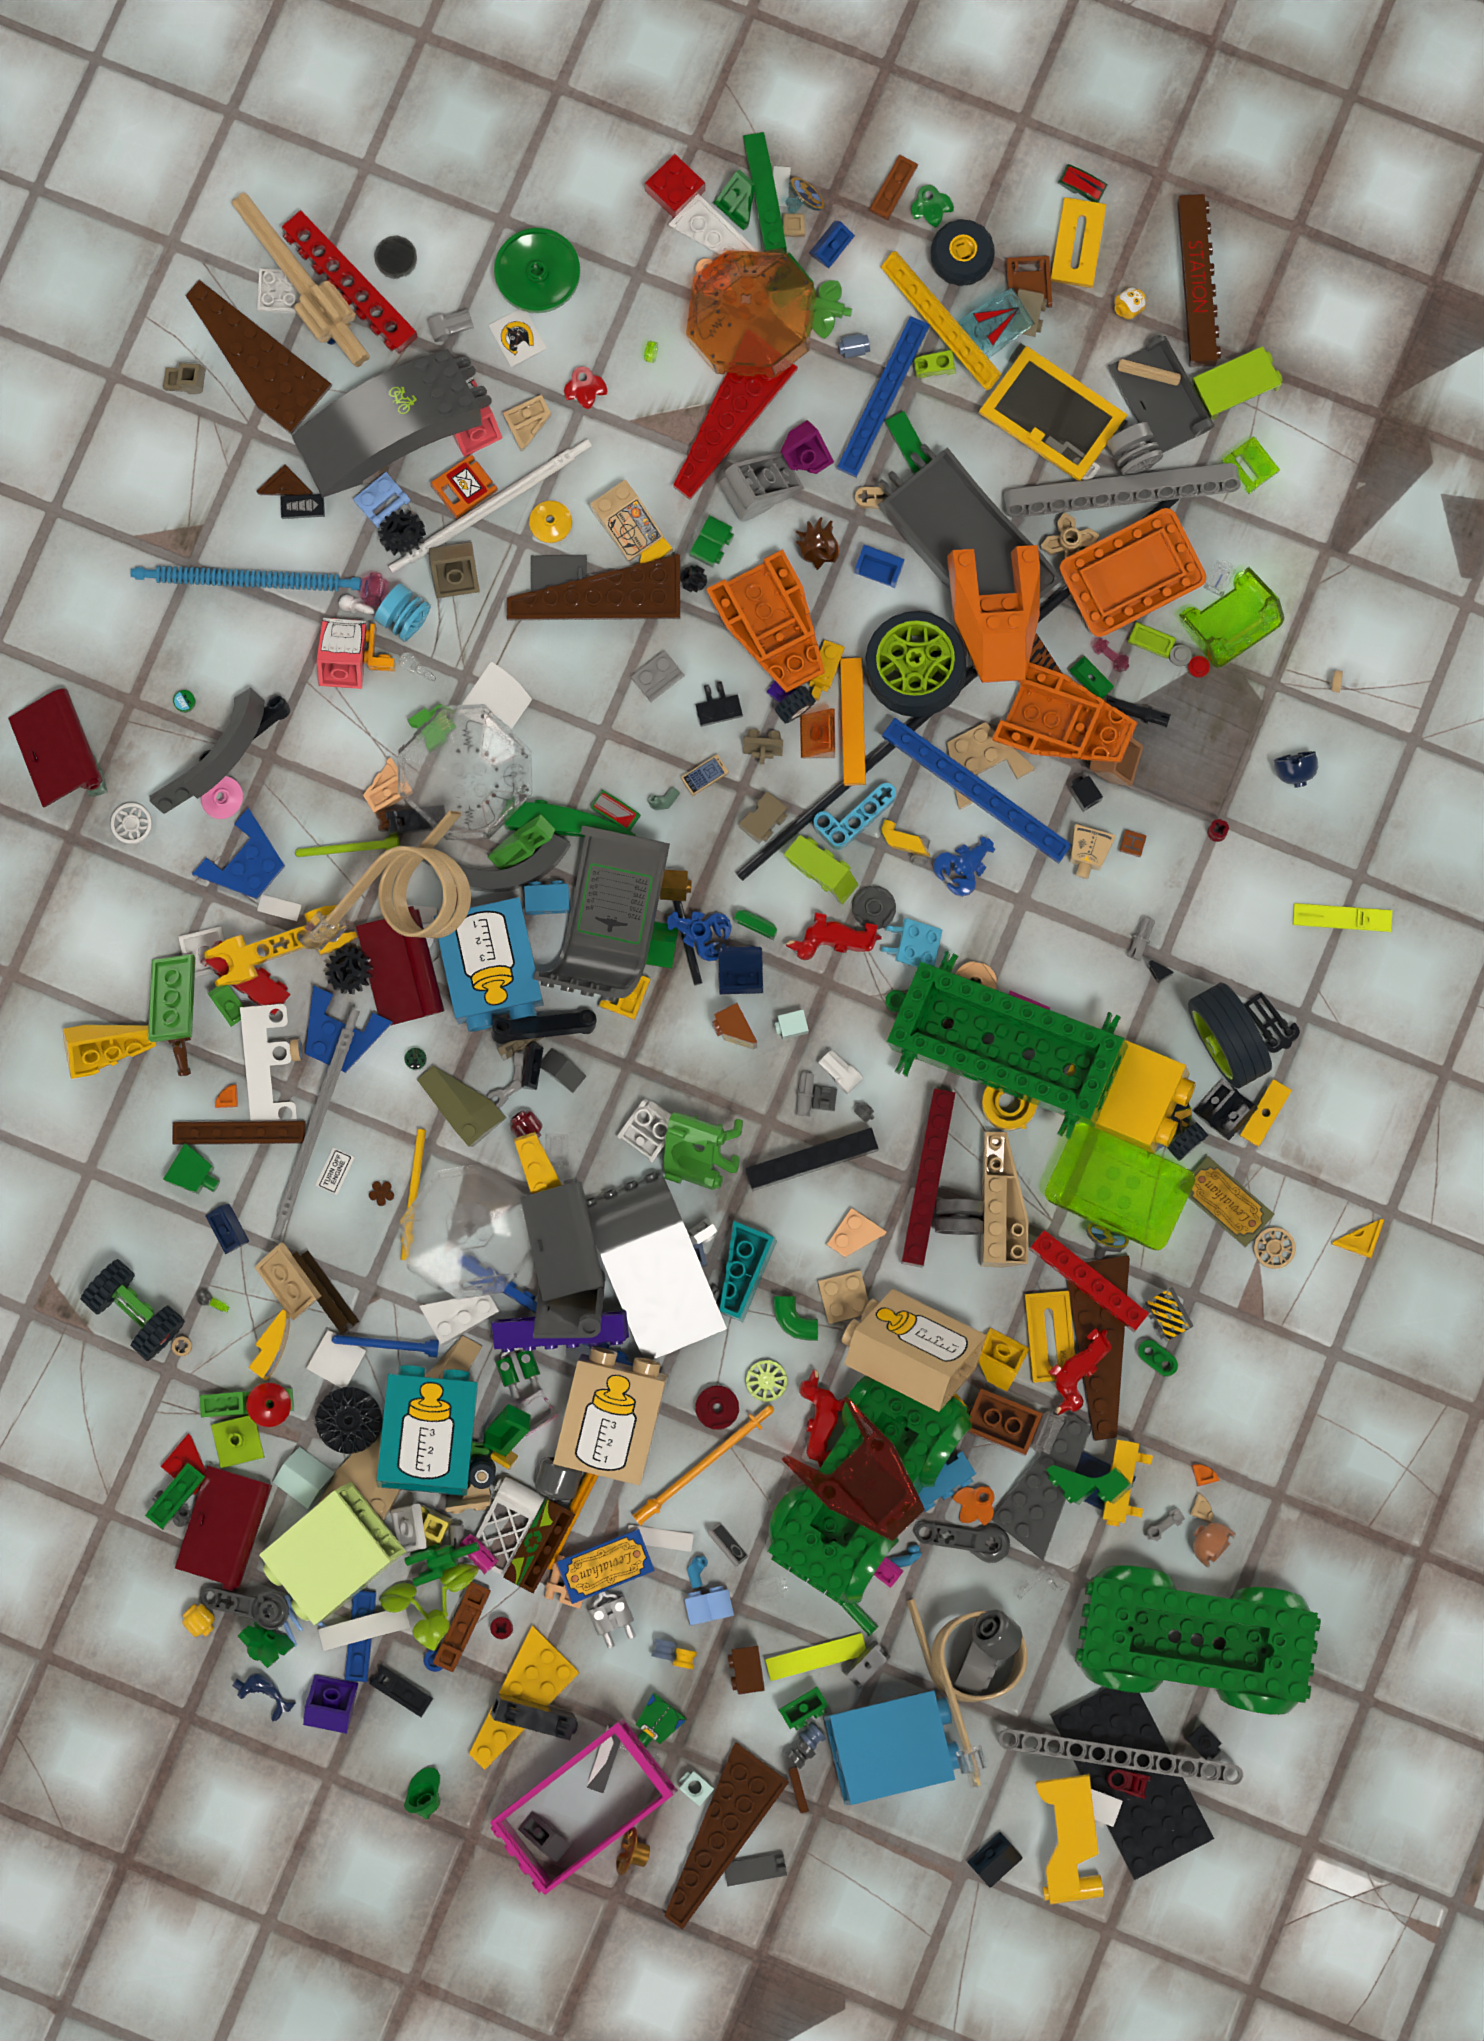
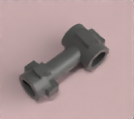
M158 1491L152 1500L156 1502L163 1491ZM182 1506L173 1518V1523L176 1526L183 1527L189 1522V1509Z

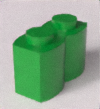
M709 515L690 551V557L712 568L715 563L719 565L724 556V553L721 552L725 544L729 546L734 537V534L731 533L733 527Z

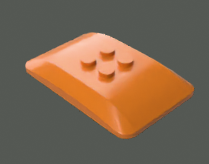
M1169 508L1161 509L1065 558L1059 567L1060 573L1090 632L1096 637H1103L1204 585L1207 577L1176 513Z

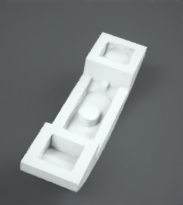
M404 1609L397 1613L388 1611L375 1613L318 1629L323 1651L411 1627L407 1611Z

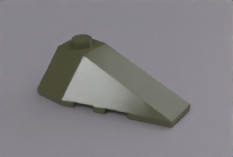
M434 1065L417 1079L468 1147L475 1146L507 1118L492 1100L479 1094Z

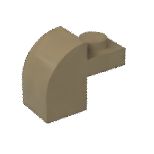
M179 363V368H166L163 389L166 391L187 392L188 394H200L203 392L206 369L200 364Z

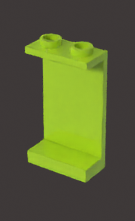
M1263 346L1193 377L1191 383L1211 420L1218 418L1219 413L1269 390L1274 389L1276 392L1280 389L1281 382L1283 381L1282 376L1278 370L1274 369L1272 365L1273 358L1269 351H1265Z

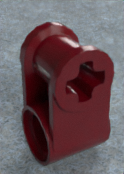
M1112 1769L1107 1773L1106 1783L1110 1788L1146 1799L1145 1790L1148 1781L1151 1780L1150 1776L1120 1769ZM1115 1773H1120L1122 1775V1782L1120 1785L1115 1786L1111 1781L1112 1776Z

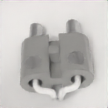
M605 1591L599 1593V1598L595 1600L594 1607L589 1609L588 1612L597 1634L603 1635L607 1647L615 1646L610 1633L615 1628L623 1626L628 1639L636 1637L631 1626V1622L634 1619L624 1595L617 1597L615 1594H606ZM603 1596L607 1598H614L604 1604L602 1603L597 1605V1603L602 1600Z

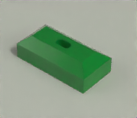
M1085 656L1068 671L1080 685L1102 699L1115 687ZM1091 675L1095 681H1092L1088 676Z
M738 910L734 917L735 923L774 941L777 934L775 924L746 910Z

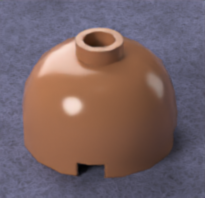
M1210 1523L1206 1527L1201 1525L1193 1534L1196 1537L1193 1543V1552L1196 1558L1203 1565L1209 1567V1561L1215 1562L1230 1545L1228 1542L1229 1537L1231 1536L1234 1539L1236 1533L1221 1523Z

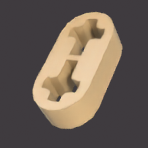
M861 487L855 493V503L864 509H880L878 504L883 499H876V497H883L884 492L881 487ZM862 493H867V497H874V499H867V502L864 503L858 497H861Z

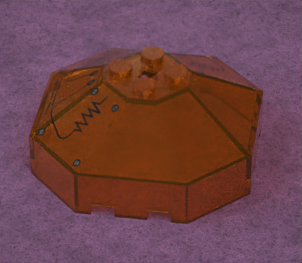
M727 250L693 277L686 329L689 343L716 374L734 372L737 375L745 376L766 374L767 377H777L810 351V334L814 319L813 309L817 295L814 284L787 253ZM742 295H751V302L749 304L746 302L741 303Z

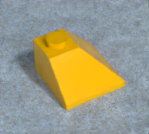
M990 1328L978 1361L987 1381L1007 1392L1030 1348Z

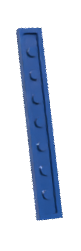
M910 316L837 466L838 470L857 478L929 330L930 324Z

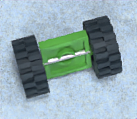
M116 1259L88 1285V1288L84 1290L80 1300L96 1315L105 1311L113 1302L142 1328L134 1337L130 1346L146 1361H149L161 1352L180 1331L179 1329L182 1328L185 1320L169 1305L163 1307L155 1315L153 1308L148 1303H142L138 1300L136 1292L128 1287L135 1274L123 1262Z

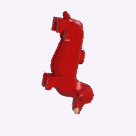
M815 912V923L807 928L804 940H791L786 944V947L796 951L797 957L806 961L815 955L817 948L821 945L832 946L835 951L840 953H846L847 950L868 952L874 948L877 940H882V936L876 935L878 925L866 923L864 931H856L839 922H826V914Z
M1095 1328L1086 1336L1089 1340H1094L1087 1349L1069 1358L1063 1365V1368L1056 1364L1048 1372L1056 1377V1388L1064 1397V1400L1056 1408L1057 1415H1061L1066 1411L1076 1412L1083 1406L1084 1400L1077 1389V1384L1085 1375L1090 1377L1098 1370L1096 1364L1111 1351L1112 1347L1106 1337V1329L1100 1333Z
M813 1370L809 1379L803 1380L800 1383L799 1393L804 1399L811 1401L815 1406L813 1419L809 1418L806 1431L810 1432L806 1454L810 1459L817 1461L819 1468H821L832 1451H827V1441L837 1424V1411L842 1412L846 1399L838 1401L831 1391L819 1388V1373Z

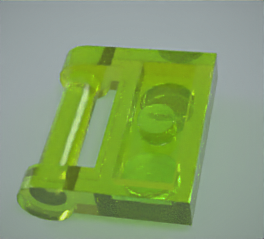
M1255 436L1223 459L1225 464L1232 463L1237 466L1240 480L1246 486L1245 490L1248 494L1280 472L1279 467ZM1241 456L1257 477L1255 481H1252L1236 461L1237 457Z

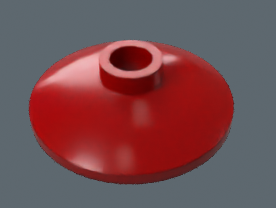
M263 1383L256 1386L250 1392L246 1408L249 1417L256 1424L263 1427H275L284 1422L291 1410V1400L287 1391L280 1385ZM268 1400H271L274 1404L271 1409L265 1405Z

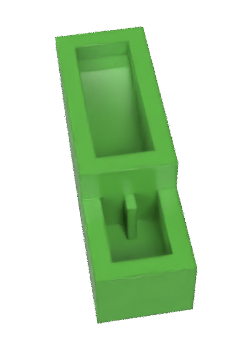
M540 814L504 840L488 855V858L499 870L508 869L533 855L536 848L550 841L555 828Z

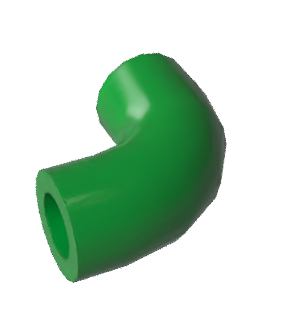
M774 1296L775 1317L782 1330L795 1339L818 1341V1319H806L798 1315L796 1311V1296Z

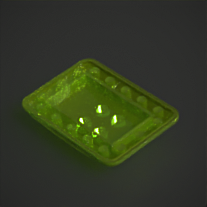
M1081 1122L1075 1125L1071 1139H1068L1045 1189V1198L1051 1204L1146 1248L1159 1251L1165 1248L1194 1186L1195 1176L1187 1168Z

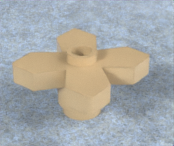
M1063 513L1057 522L1060 535L1047 536L1041 545V550L1050 556L1064 552L1065 559L1077 553L1080 549L1096 543L1100 535L1090 528L1079 531L1076 529L1075 518L1067 513Z

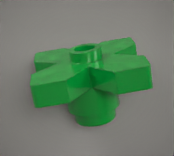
M254 1622V1627L248 1625L238 1634V1638L248 1646V1655L253 1660H260L266 1668L272 1666L279 1659L278 1654L284 1656L295 1646L287 1635L275 1634V1630H267Z

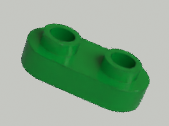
M1146 1340L1139 1345V1358L1159 1375L1169 1377L1177 1371L1178 1362L1176 1358L1153 1340ZM1146 1348L1152 1349L1153 1353L1151 1356L1145 1354ZM1163 1362H1168L1170 1364V1368L1168 1370L1163 1369Z

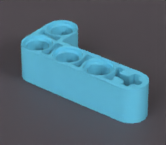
M890 783L881 784L840 823L830 813L825 811L819 812L814 818L813 825L815 831L834 850L844 849L893 804L896 797L895 787ZM882 791L885 793L889 791L890 798L884 797L881 800V804H879L878 800L882 797ZM873 805L876 808V812L868 814L865 812L864 807ZM825 818L830 824L826 828H822L817 824L818 820ZM856 819L860 822V826L853 829L848 825V822ZM836 834H841L845 840L838 844L833 841L832 837Z

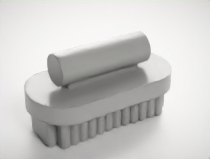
M1047 1411L1041 1417L1032 1439V1448L1035 1452L1050 1454L1056 1436L1064 1424V1418L1058 1416L1057 1413Z

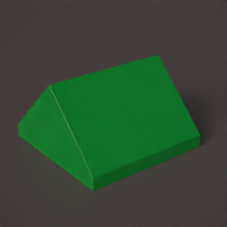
M654 922L646 965L673 968L679 932L676 927L669 930L666 923Z

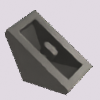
M553 1049L541 1062V1069L572 1093L575 1092L587 1077L570 1060Z

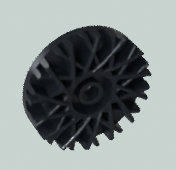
M343 1387L330 1392L320 1402L315 1416V1425L320 1439L332 1450L344 1454L359 1453L369 1448L378 1438L383 1421L382 1412L377 1401L366 1391L355 1387ZM351 1416L353 1422L347 1425L345 1418Z

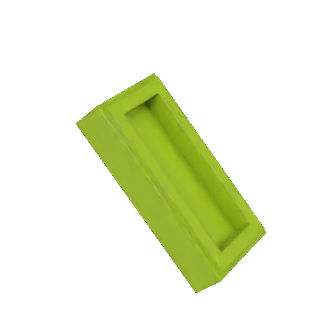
M1136 622L1128 643L1168 659L1176 638Z

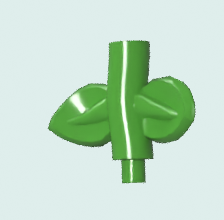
M835 280L823 283L818 289V297L802 296L800 302V311L814 312L811 318V325L814 331L824 339L832 332L835 325V317L842 319L843 316L851 317L852 308H847L844 303L837 302L842 296V288L840 283Z

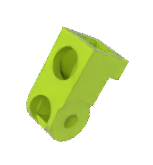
M952 350L928 354L914 359L917 378L956 374Z

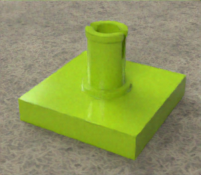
M249 1416L211 1425L221 1469L265 1458L258 1426Z

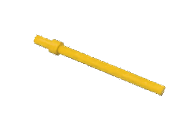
M417 1129L404 1233L401 1234L402 1251L400 1260L409 1261L411 1244H414L415 1235L413 1234L426 1136V1130Z

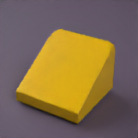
M510 1451L505 1457L497 1452H493L490 1457L509 1470L517 1460L518 1455Z

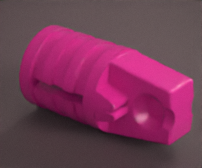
M470 1534L459 1545L464 1547L475 1542L479 1544L480 1550L467 1556L485 1575L499 1560L491 1554L484 1544Z

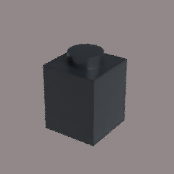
M1089 775L1085 778L1080 776L1071 782L1072 786L1069 791L1083 812L1102 801L1103 796Z

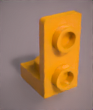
M371 623L370 629H366V642H369V651L365 650L364 663L368 664L369 670L395 672L396 662L394 658L385 654L375 657L377 628L374 623Z

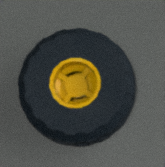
M958 219L949 222L940 228L933 238L930 252L931 263L938 276L949 284L956 286L975 284L985 277L993 265L995 247L992 237L985 227L975 221Z

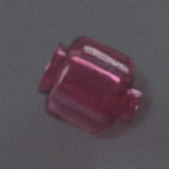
M370 573L369 576L361 580L360 598L368 606H380L388 595L389 582L380 573Z

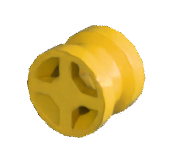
M676 1648V1659L672 1665L694 1670L693 1660L697 1656V1652Z

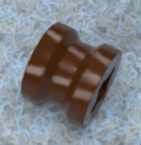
M397 809L383 810L376 813V818L380 822L378 826L380 832L389 831L390 823L386 819L385 813Z

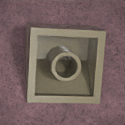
M472 542L429 548L437 598L480 592Z

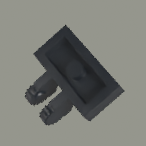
M722 681L717 682V690L720 694V699L712 700L709 684L704 685L707 702L696 704L701 727L743 717L738 695L725 697Z

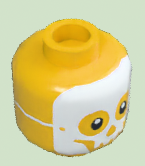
M1129 287L1115 297L1114 301L1117 315L1131 320L1143 312L1147 301L1145 294L1140 289Z

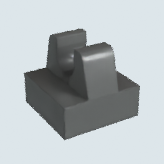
M815 1086L813 1109L835 1112L837 1089Z

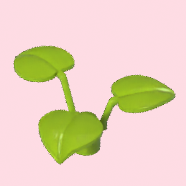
M458 1563L457 1566L444 1570L443 1576L440 1578L441 1583L444 1584L442 1587V1611L434 1609L427 1614L413 1598L417 1593V1589L409 1583H399L391 1586L381 1595L379 1600L383 1609L391 1613L400 1612L406 1609L410 1602L413 1603L425 1618L414 1625L412 1630L413 1636L421 1645L435 1651L450 1626L448 1619L445 1618L448 1616L446 1603L447 1589L451 1592H458L464 1589L477 1575L479 1567L472 1564Z

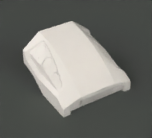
M644 1099L617 1137L627 1141L646 1155L649 1161L653 1163L665 1146L666 1132L671 1114L658 1104Z

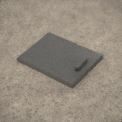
M531 555V592L587 578V555Z

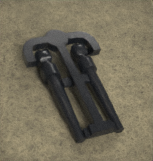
M1262 992L1244 1004L1253 1021L1263 1033L1262 1036L1265 1040L1269 1041L1265 1043L1268 1052L1277 1053L1281 1049H1289L1292 1042L1298 1038L1300 1030L1297 1024L1294 1022L1288 1027L1287 1021L1280 1016ZM1260 998L1263 1000L1269 1011L1274 1016L1273 1019L1269 1017V1015L1258 1002ZM1251 1004L1256 1006L1267 1021L1266 1024L1263 1025L1261 1020L1249 1007ZM1275 1022H1278L1277 1024L1279 1025V1027L1281 1029H1284V1033L1286 1036H1291L1293 1034V1030H1295V1034L1290 1038L1284 1037L1275 1025ZM1268 1027H1271L1281 1040L1279 1046H1277L1278 1041L1272 1037L1273 1034L1270 1030H1267Z

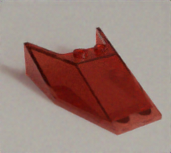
M846 1395L843 1400L847 1403L863 1436V1443L831 1474H824L789 1455H785L781 1460L829 1509L894 1541L925 1508L894 1444L860 1407Z

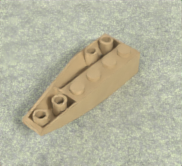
M985 1132L981 1201L984 1202V1214L981 1215V1221L984 1222V1233L981 1234V1267L1004 1268L1027 1265L1028 1216L1007 1132Z

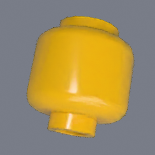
M194 1603L182 1615L184 1618L182 1625L194 1637H198L201 1634L206 1637L215 1628L212 1625L215 1621V1616L203 1604L196 1605Z

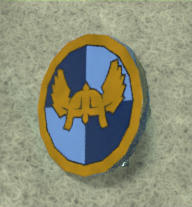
M794 177L790 180V188L797 197H789L785 201L786 205L790 206L788 211L791 214H795L803 204L815 211L823 209L824 201L813 186L801 178Z

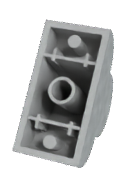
M781 452L734 463L725 471L726 477L720 482L721 487L742 522L759 516L774 505L791 498L804 489L795 471L789 469Z

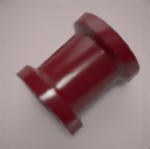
M1221 819L1214 820L1207 832L1210 840L1213 842L1223 841L1229 831V825ZM1216 826L1218 829H1223L1221 835L1218 832L1214 833Z

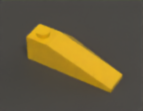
M80 1025L63 1028L64 1047L71 1079L97 1074L100 1072L99 1069L110 1064L114 1066L118 1064L119 1060L127 1056L133 1057L155 1047L156 1042L148 1040L149 1026Z

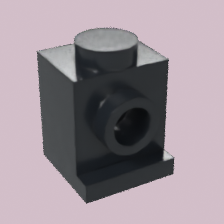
M1200 1724L1185 1739L1205 1760L1208 1757L1213 1759L1221 1751L1219 1746L1222 1743L1204 1724ZM1204 1739L1210 1741V1746L1207 1748L1202 1745Z

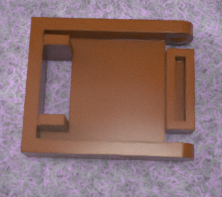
M1050 256L1007 258L1009 309L1014 308L1019 288L1044 293V298L1047 299V307L1052 308ZM1038 264L1039 271L1018 272V265Z

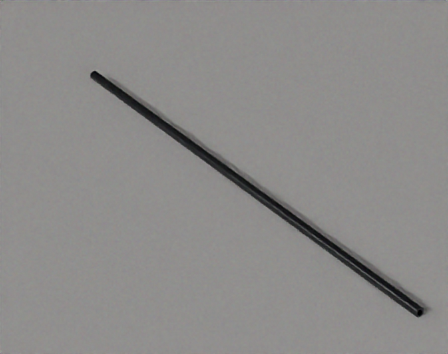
M1179 499L1161 501L1143 518L1161 509H1170ZM1067 585L1040 607L1038 623L1071 595ZM974 665L967 671L963 688L978 676ZM932 715L914 717L906 726L915 731ZM888 741L880 746L865 760L866 773L896 747ZM844 779L841 780L738 870L736 875L744 881L815 818L816 814L823 812L851 786H844Z

